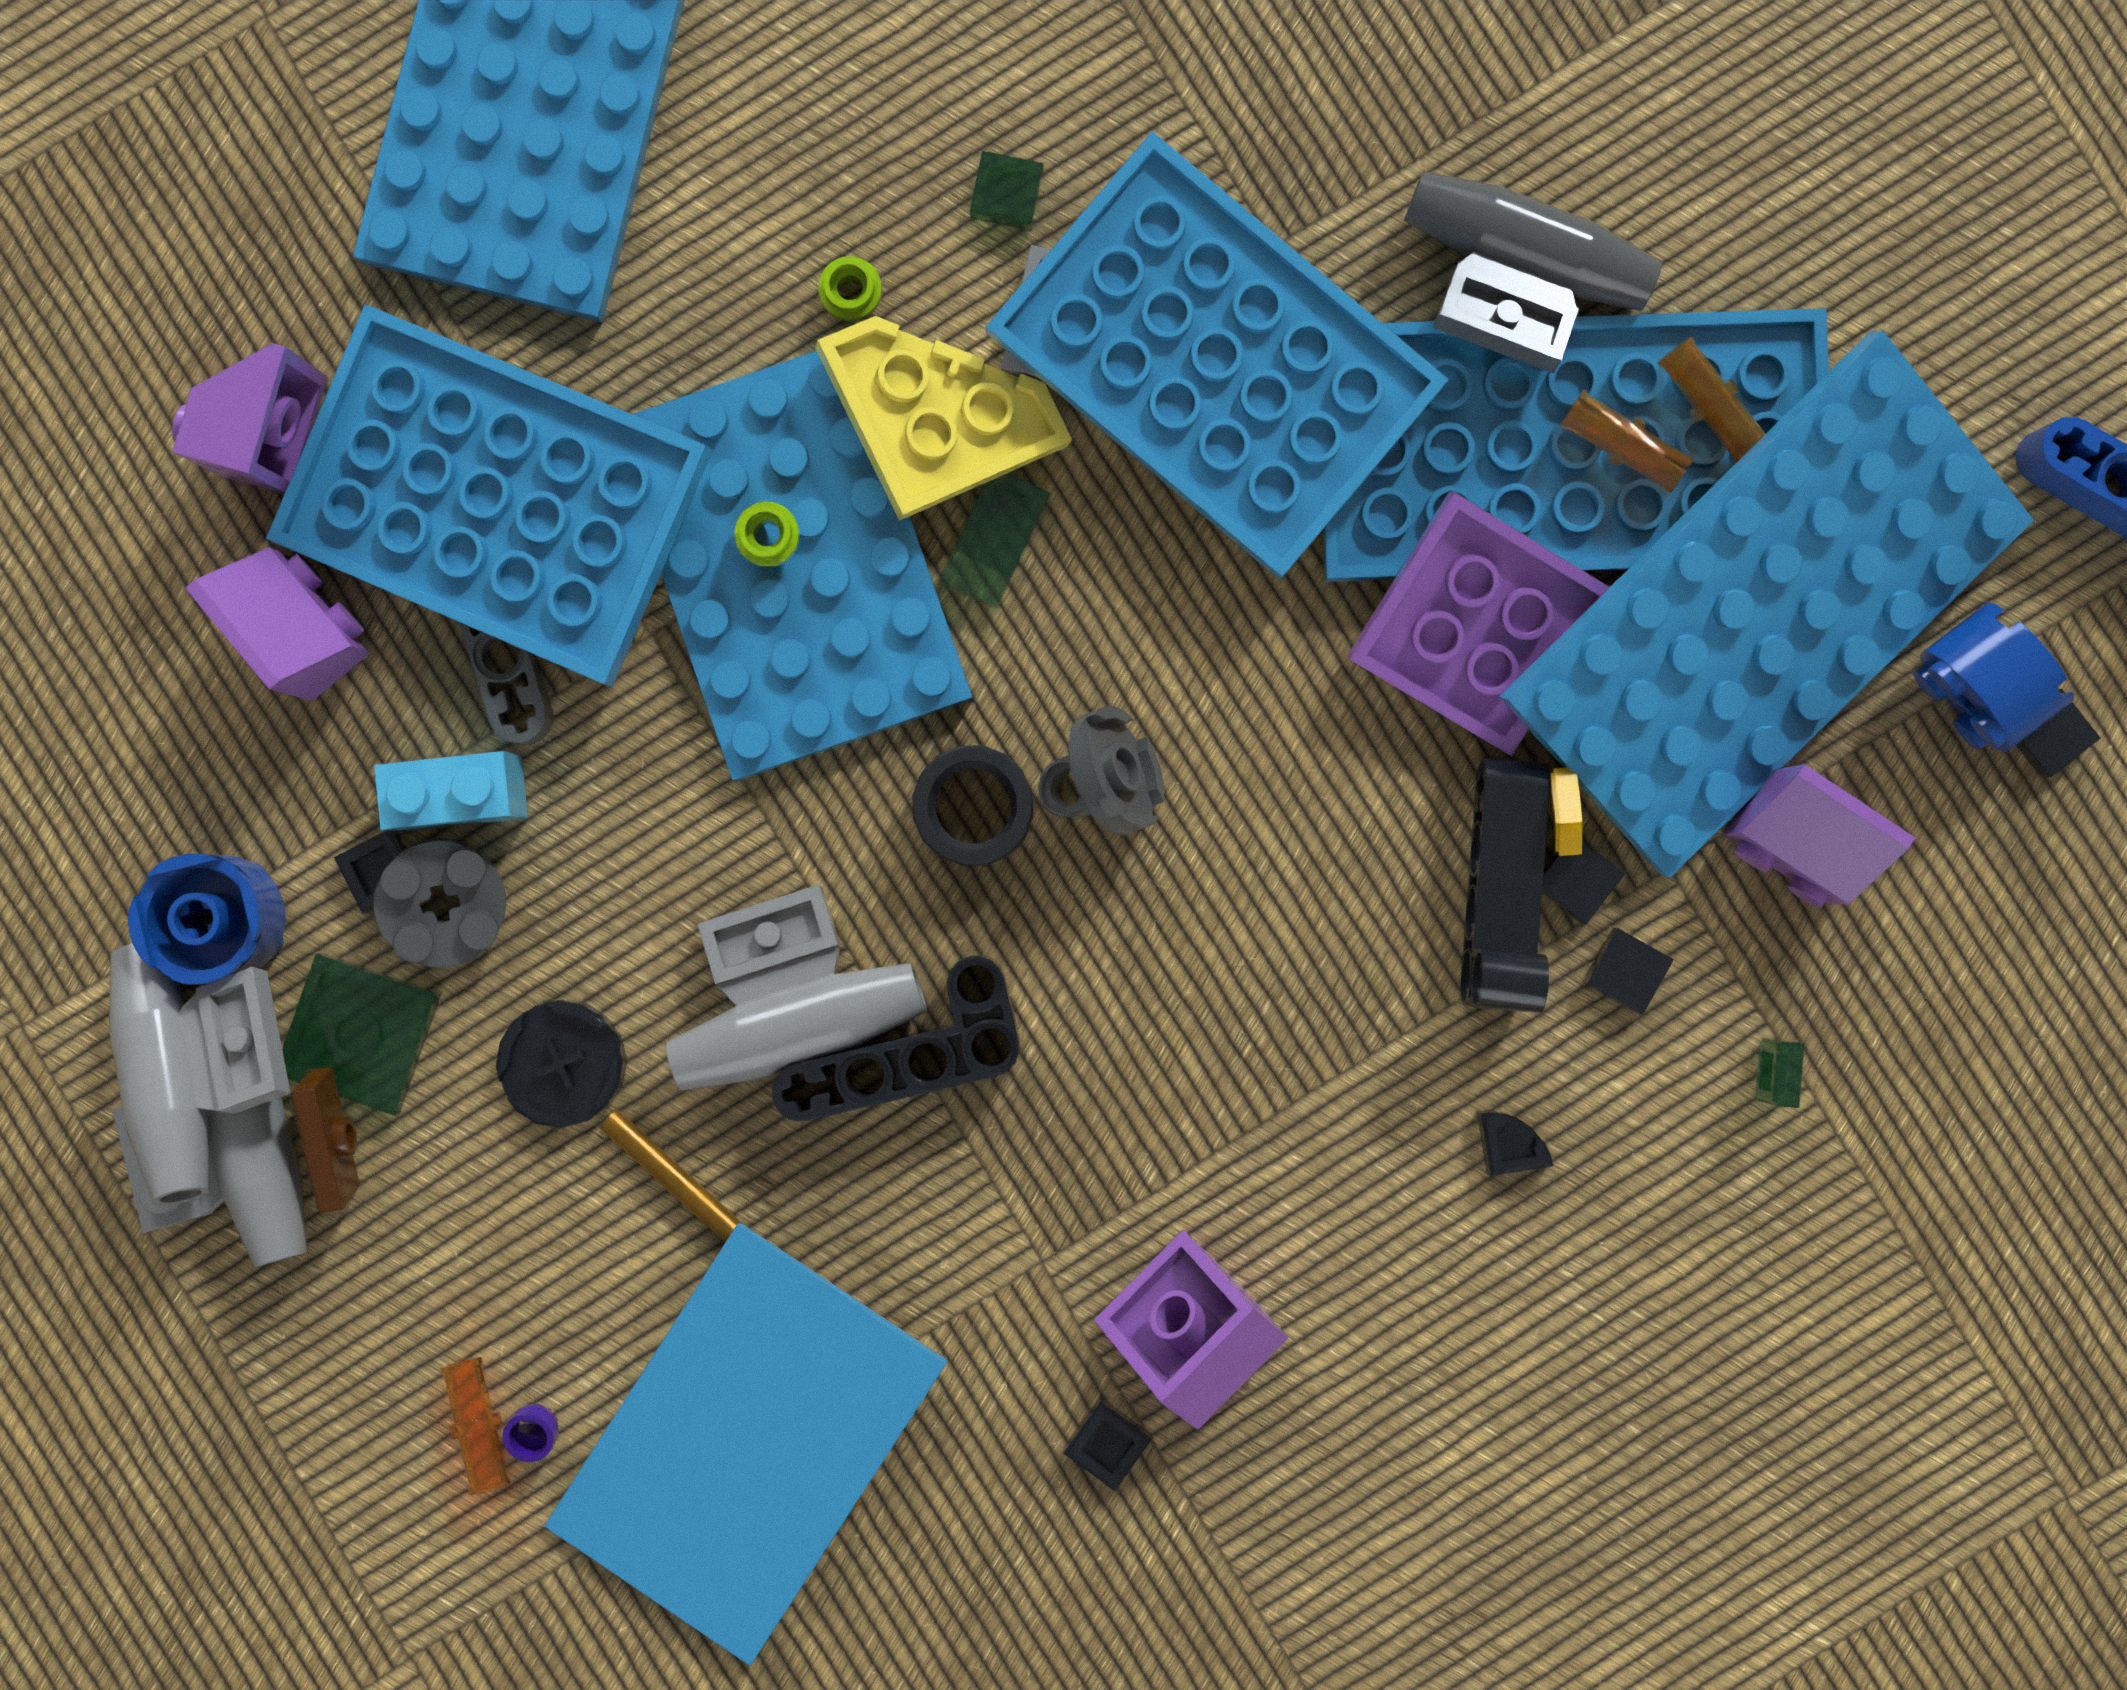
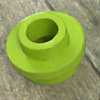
M846 256L832 261L823 270L819 279L818 291L823 306L832 316L844 321H858L872 314L879 305L882 296V284L879 274L869 262L859 257ZM855 281L862 285V292L858 298L846 300L839 295L840 288L846 282Z
M764 501L749 506L741 513L735 525L734 537L739 551L748 561L758 566L772 567L784 563L794 554L799 544L800 531L795 517L787 508L775 502ZM767 524L777 526L779 538L776 543L771 546H762L757 542V533L762 526Z

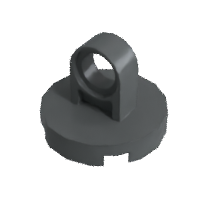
M1111 705L1078 717L1070 729L1069 755L1049 764L1040 777L1038 785L1039 798L1043 807L1050 814L1073 818L1086 817L1092 814L1108 831L1122 836L1154 825L1159 817L1152 815L1153 806L1164 802L1165 794L1161 767L1149 739L1144 737L1136 741L1132 732L1124 725L1133 721V718L1126 711ZM1069 772L1073 775L1080 795L1076 803L1068 806L1063 801L1060 790L1062 780Z

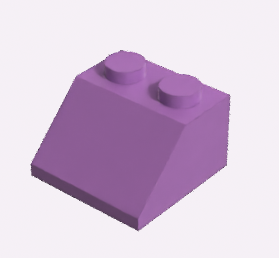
M272 343L190 389L186 405H182L178 409L173 421L172 436L175 444L172 452L221 477L285 494L315 423L328 377L287 347Z
M269 547L199 577L185 587L270 690L313 701L371 653L358 638L364 632L362 625L341 603L337 602L332 606L317 589L324 583L322 577L298 553L290 557Z
M1805 764L1773 770L1760 790L1736 813L1723 833L1724 836L1738 844L1734 852L1739 858L1764 872H1768L1771 867L1792 880L1788 885V889L1793 894L1819 908H1822L1824 903L1850 904L1903 855L1915 840L1914 836Z
M1184 1230L1094 1319L1158 1400L1197 1430L1288 1339V1336L1261 1306Z

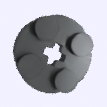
M448 838L427 839L404 848L385 867L374 893V916L385 941L395 949L396 954L403 960L417 962L427 967H452L477 957L495 941L506 911L505 887L496 866L478 850L468 847L467 844ZM443 886L446 895L458 896L460 905L450 909V918L437 920L434 912H425L423 910L421 901L431 898V887Z

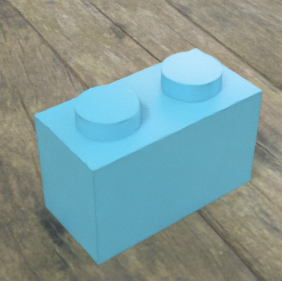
M498 751L374 765L381 830L407 832L528 818L522 756Z

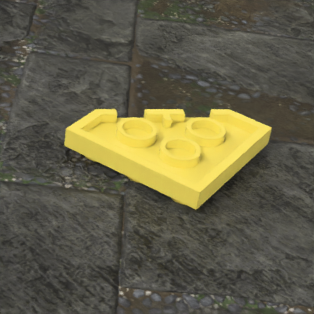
M877 316L817 340L815 349L899 521L1067 447L1072 441L1046 384L1024 374H1020L1019 377L984 364V358L936 340L935 344L899 330L900 325Z

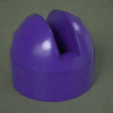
M528 1404L513 1413L503 1430L502 1438L506 1450L514 1458L524 1462H536L543 1459L549 1454L558 1438V1419L550 1408L541 1404ZM520 1421L528 1422L527 1424L519 1425Z

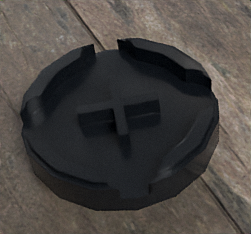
M557 1000L534 1006L512 1021L499 1043L496 1070L499 1083L502 1082L503 1090L508 1096L507 1100L516 1112L536 1124L564 1128L587 1122L611 1105L623 1086L627 1057L622 1036L606 1015L586 1003Z

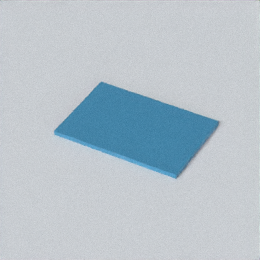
M739 1222L544 1527L751 1666L948 1360Z

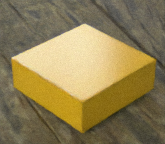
M1568 767L1553 768V773H1550V806L1555 852H1559V856L1582 854L1583 819L1577 773H1573Z

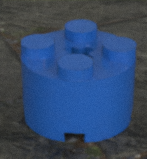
M1985 603L1924 650L1920 655L1922 665L1913 671V676L1919 686L1932 699L1939 701L1942 697H1945L1960 716L1953 721V725L1971 747L1980 750L1988 744L1993 749L2007 752L2074 701L2073 692H2059L2057 687L2066 681L2067 677L2043 643L2020 621L2008 629L1995 619L2004 609L1993 603Z
M184 854L169 858L156 865L146 876L149 878L142 886L138 896L133 897L129 908V933L133 946L140 958L151 968H156L164 975L170 977L171 980L182 984H207L219 981L249 967L261 969L281 951L284 943L285 907L278 887L260 864L240 857ZM213 914V922L206 928L204 916Z

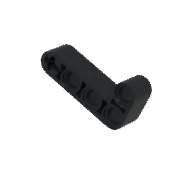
M1482 757L1480 760L1475 786L1460 979V995L1463 1005L1474 1008L1541 1013L1544 1010L1549 987V963L1545 954H1538L1537 952L1550 797V768L1546 762Z
M970 955L958 961L950 970L947 978V993L955 1024L861 1045L848 1051L795 1063L784 1068L776 1076L772 1086V1099L777 1110L791 1120L809 1121L997 1077L1006 1073L1017 1060L1020 1051V1036L1006 976L1001 965L993 958L985 955ZM979 965L987 968L992 973L995 980V989L988 999L972 1001L962 994L959 987V979L961 973L967 967ZM984 1029H997L1007 1037L1010 1051L1002 1061L987 1063L976 1055L973 1041L975 1036ZM923 1043H932L944 1051L947 1066L941 1075L927 1078L915 1070L912 1064V1054L917 1046ZM869 1058L875 1060L881 1066L884 1081L880 1089L874 1092H865L859 1090L853 1084L850 1078V1070L855 1060ZM828 1065H836L835 1082L844 1100H835L836 1087L818 1092L810 1099V1106H806L803 1097L791 1096L790 1087L799 1081L798 1073H803L807 1083H815L831 1077L833 1074Z

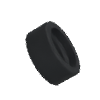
M984 745L957 746L937 755L921 772L912 794L913 820L922 840L939 857L962 866H987L1008 857L1024 841L1033 819V793L1023 770L1005 753ZM964 769H982L994 774L1005 784L1011 798V814L1006 827L995 838L984 843L966 844L953 839L942 828L936 815V798L941 786L951 775Z

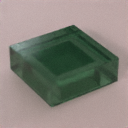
M982 151L969 211L970 218L1032 231L1044 173V163Z
M1762 1038L1759 1044L1755 1093L1757 1101L1774 1106L1799 1108L1805 1043Z

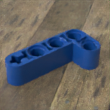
M2063 417L2026 435L2019 443L2016 451V465L2021 475L2030 483L2127 539V444L2086 420L2077 417ZM2106 471L2111 472L2119 483L2118 496H2114L2105 484Z

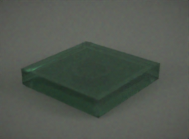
M324 953L315 954L282 1048L288 1079L300 1083L310 1070L333 1067L339 1097L393 1116L400 1114L442 994Z

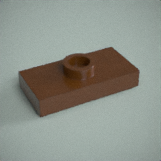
M333 1067L313 1069L305 1075L290 1096L317 1209H320V1213L343 1210L360 1185L353 1158L357 1147V1136L352 1119L343 1115Z

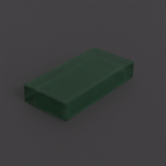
M1008 473L986 482L942 574L940 584L998 610L1050 499V493Z

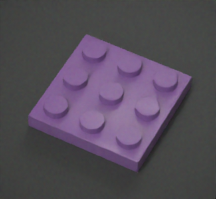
M1450 490L1347 657L1512 756L1529 729L1499 696L1610 587Z

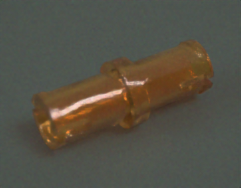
M1690 336L1668 352L1657 363L1661 368H1664L1693 405L1689 412L1697 422L1704 419L1733 456L1732 459L1737 463L1767 432L1763 431L1735 395L1739 388L1731 378L1726 381L1723 380L1694 343L1693 337Z
M1586 390L1582 391L1561 423V426L1565 429L1567 427L1610 454L1607 461L1618 467L1623 462L1663 487L1664 491L1669 494L1679 483L1686 472L1685 469L1690 466L1694 459L1692 456L1685 455L1645 430L1644 427L1647 422L1637 416L1632 421L1589 395V392Z
M481 1356L440 1368L441 1374L444 1376L454 1424L448 1427L451 1439L459 1440L469 1483V1495L485 1493L511 1483L510 1476L507 1474L497 1427L503 1425L499 1411L493 1412Z

